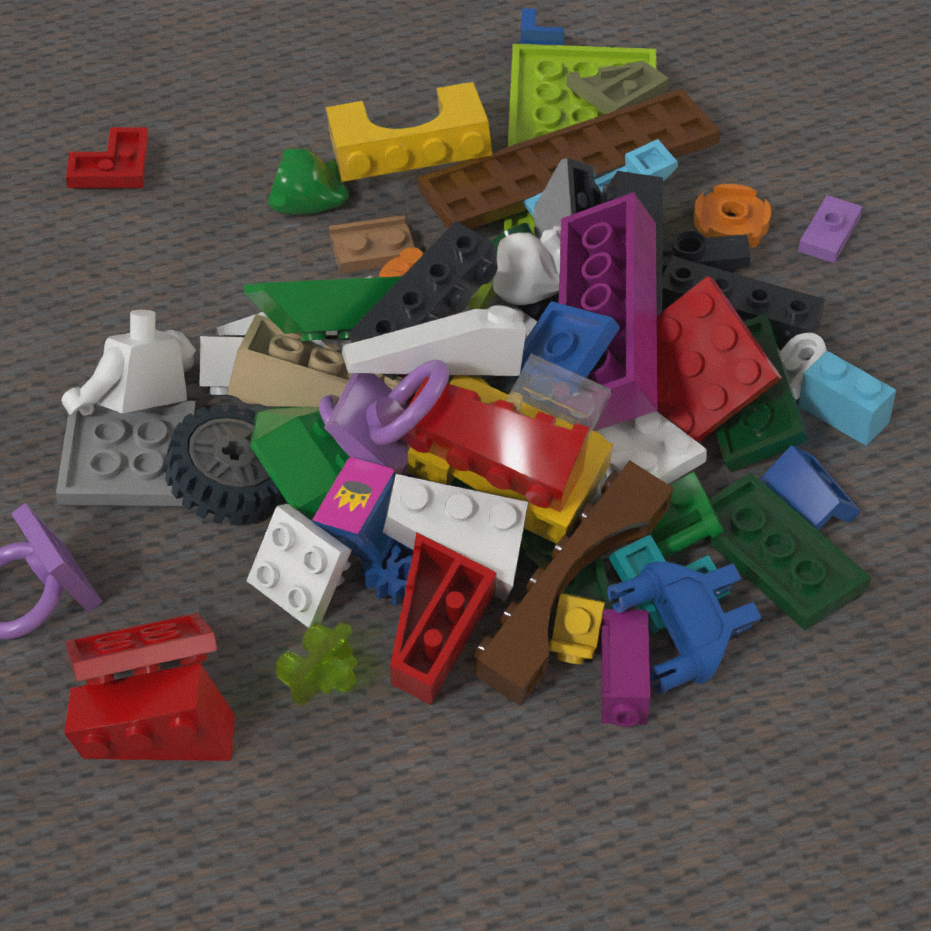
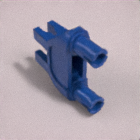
M655 561L644 565L639 576L608 586L607 595L609 602L619 598L620 602L612 605L613 609L618 613L648 600L654 602L680 653L678 657L649 667L650 683L660 679V683L653 686V689L658 694L666 693L667 690L689 681L698 684L710 681L721 662L729 638L749 630L752 627V623L761 619L754 602L724 613L716 599V596L732 589L731 585L741 580L734 563L702 574L674 563Z

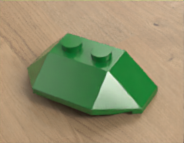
M402 276L257 283L244 285V294L284 334L301 333V341L326 340V331H337L338 339L350 338L349 331Z
M280 406L258 411L254 420L255 425L250 447L287 503L312 521L350 457L339 446L333 436L324 429L325 424L321 418L319 407Z

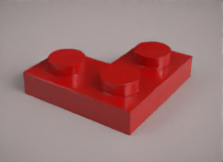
M110 127L107 152H69L66 171L67 188H143L149 142L148 127Z

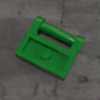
M695 472L669 484L674 488L670 507L650 533L655 543L660 541L656 545L664 559L709 535L715 538L724 533V529Z

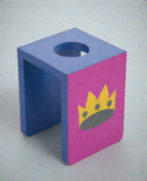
M350 457L312 521L351 549L350 555L382 564L395 539L383 533L391 494V489L389 488L395 479L396 472L386 466Z

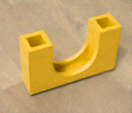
M469 82L436 88L440 114L428 123L411 128L390 129L373 124L367 117L363 101L326 107L331 143L342 182L492 156L489 121L474 83Z
M454 375L450 382L452 385L477 392L483 403L491 404V402L498 401V399L513 403L519 414L535 418L538 412L555 416V425L570 430L574 426L568 423L561 415L554 412L546 413L529 405L522 397L515 394L507 395L490 387L485 380L477 376ZM590 430L584 471L561 513L552 508L537 507L530 502L527 506L524 529L556 544L564 535L570 537L579 515L589 503L610 466L613 443L608 442L598 432ZM410 447L408 451L407 473L422 480L445 485L451 484L455 476L449 473L452 467L445 459L429 452H417Z

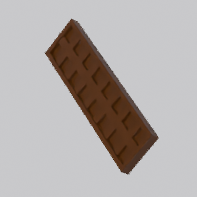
M681 88L494 151L492 156L470 159L417 177V187L447 228L457 221L467 228L473 229L527 210L524 206V201L544 191L562 159L569 158L593 166L596 175L595 179L625 166L626 153L657 139L674 158L718 144L721 131Z

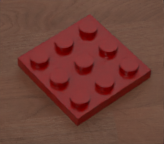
M707 276L657 316V412L695 441L700 442L782 379L713 278Z
M198 612L64 641L68 660L76 681L86 680L87 685H98L115 679L114 673L131 669L134 675L152 673L161 669L160 663L179 659V664L181 665L198 663L207 659L206 653L217 651L214 632Z

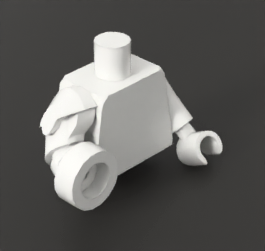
M131 311L130 333L109 336L105 341L104 354L93 376L82 388L76 387L68 390L61 399L62 404L70 416L75 415L78 410L82 415L87 416L93 413V404L96 402L99 405L123 414L187 401L184 372L192 368L194 364L193 355L196 349L180 331L167 330L161 332L155 330L156 313L154 311Z

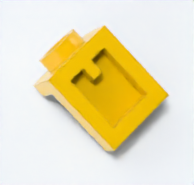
M565 593L560 594L553 636L549 641V651L557 652L558 660L573 664H584L585 658L593 659L595 657L606 601Z

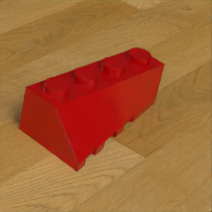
M425 377L424 381L422 382L421 386L419 387L409 406L422 392V390L424 389L425 385L429 380V377ZM447 383L431 410L412 430L401 437V440L406 441L408 446L417 452H429L445 459L451 467L459 471L465 472L469 470L486 478L492 486L498 489H510L525 496L529 502L537 507L552 508L561 513L584 471L590 427L578 423L574 424L572 430L555 425V416L538 412L535 418L519 414L513 403L500 399L491 402V404L483 403L477 392Z

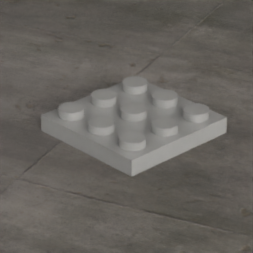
M183 401L123 414L99 405L96 402L93 404L94 411L91 415L84 416L79 410L73 416H70L68 413L56 489L58 505L182 506L183 497L176 499L171 493L172 486L167 485L164 465L172 434L178 423H182L186 415L189 413L193 416L195 415L196 401Z

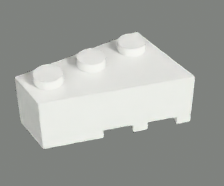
M396 474L390 494L383 533L414 550L417 532L497 572L496 593L494 596L506 601L513 587L528 502Z

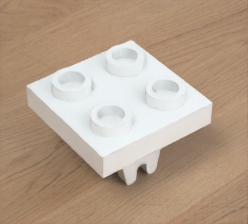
M289 504L278 505L259 548L247 582L308 628L316 627L323 620L336 586L344 582V577L341 574L349 569L351 565L347 561L351 549Z

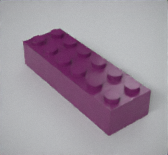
M633 192L561 219L559 303L612 317L620 327L575 396L556 391V407L572 425L578 423L590 427L592 431L657 411L656 223Z

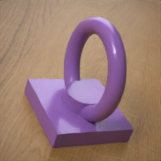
M434 359L427 361L409 373L393 390L374 373H353L324 429L358 459L392 468L396 474L401 475L408 461V451L410 449L406 441L401 440V437L406 435L425 417L441 396L449 378L448 366L442 360ZM425 377H429L422 392L409 406L406 401L419 389Z
M26 503L12 512L11 515L29 542H17L1 547L0 568L10 562L26 559L31 569L45 585V588L38 603L27 614L13 621L0 622V640L24 636L41 626L55 610L63 588L87 612L102 603L101 598L66 545Z

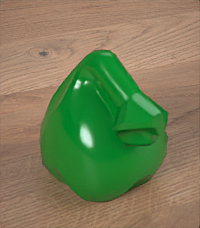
M290 148L284 150L267 204L273 211L290 216L308 215L343 205L347 202L349 193L341 180L335 160L323 163L311 150Z

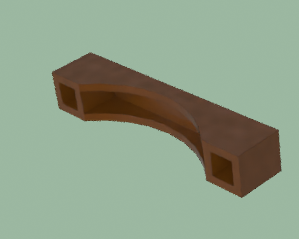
M630 460L620 473L614 470L603 484L601 489L603 495L596 505L589 502L582 510L576 522V525L579 527L571 537L564 535L559 540L552 552L551 557L554 559L546 570L541 567L538 568L532 575L526 587V590L529 591L520 603L515 600L506 609L500 621L503 625L494 637L488 634L482 640L474 655L477 658L476 677L521 706L547 672L549 659L548 625L560 594L564 592L567 585L583 568L600 556L650 535L669 509L674 488Z

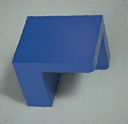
M522 8L521 44H564V28L536 26V9Z

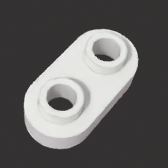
M802 333L793 337L780 352L796 400L800 397L803 373L827 351L823 339L814 333Z

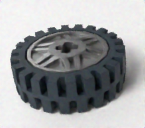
M212 405L210 412L205 407L197 409L194 416L189 413L183 418L182 423H178L168 446L164 473H166L167 485L172 486L171 493L176 499L183 497L182 506L187 510L197 506L196 515L203 519L206 518L208 513L214 514L213 522L222 524L224 517H229L230 525H240L243 517L247 524L256 523L259 516L264 520L271 515L273 510L275 511L276 506L282 504L285 498L250 447L255 425V411L246 408L243 415L238 413V406L229 405L227 412H223L221 405Z

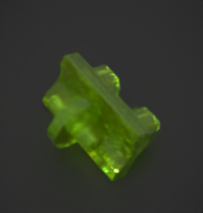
M341 621L334 629L315 622L302 638L303 649L310 652V654L304 659L290 650L286 651L277 660L276 676L291 688V699L293 702L303 707L319 689L325 694H329L334 688L347 693L356 685L357 680L352 669L357 665V660L352 656L353 650L348 642V637L352 633V627Z

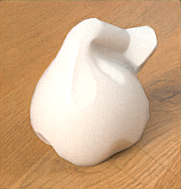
M554 226L552 230L544 231L541 239L531 233H515L508 235L499 242L497 252L498 269L493 279V289L502 300L514 305L534 304L559 293L561 226Z

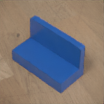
M793 445L760 478V481L817 530L832 516L846 522H851L861 512L814 455Z

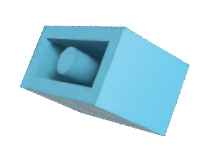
M826 351L803 373L798 407L867 446L890 423L896 389L831 352Z

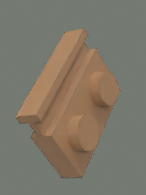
M405 215L329 226V237L332 241L340 274L383 268L390 260L399 257L403 249L414 247L409 227L406 225Z

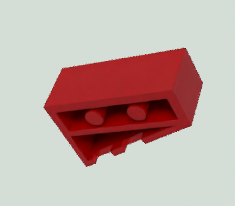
M417 532L390 663L391 685L431 705L496 593L497 572Z
M197 663L115 679L98 685H83L71 688L64 734L83 759L231 761L235 714L202 664Z

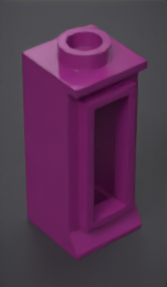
M603 609L600 633L601 723L615 724L620 727L647 725L650 705L648 610H626L618 613L614 609Z

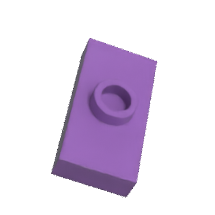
M827 195L802 236L798 252L835 263L861 217L863 206Z

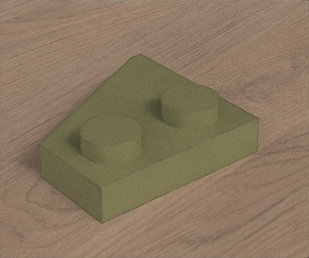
M645 61L627 63L624 66L599 68V75L580 78L578 72H571L567 74L566 87L605 114L657 97L667 91L669 86V78Z

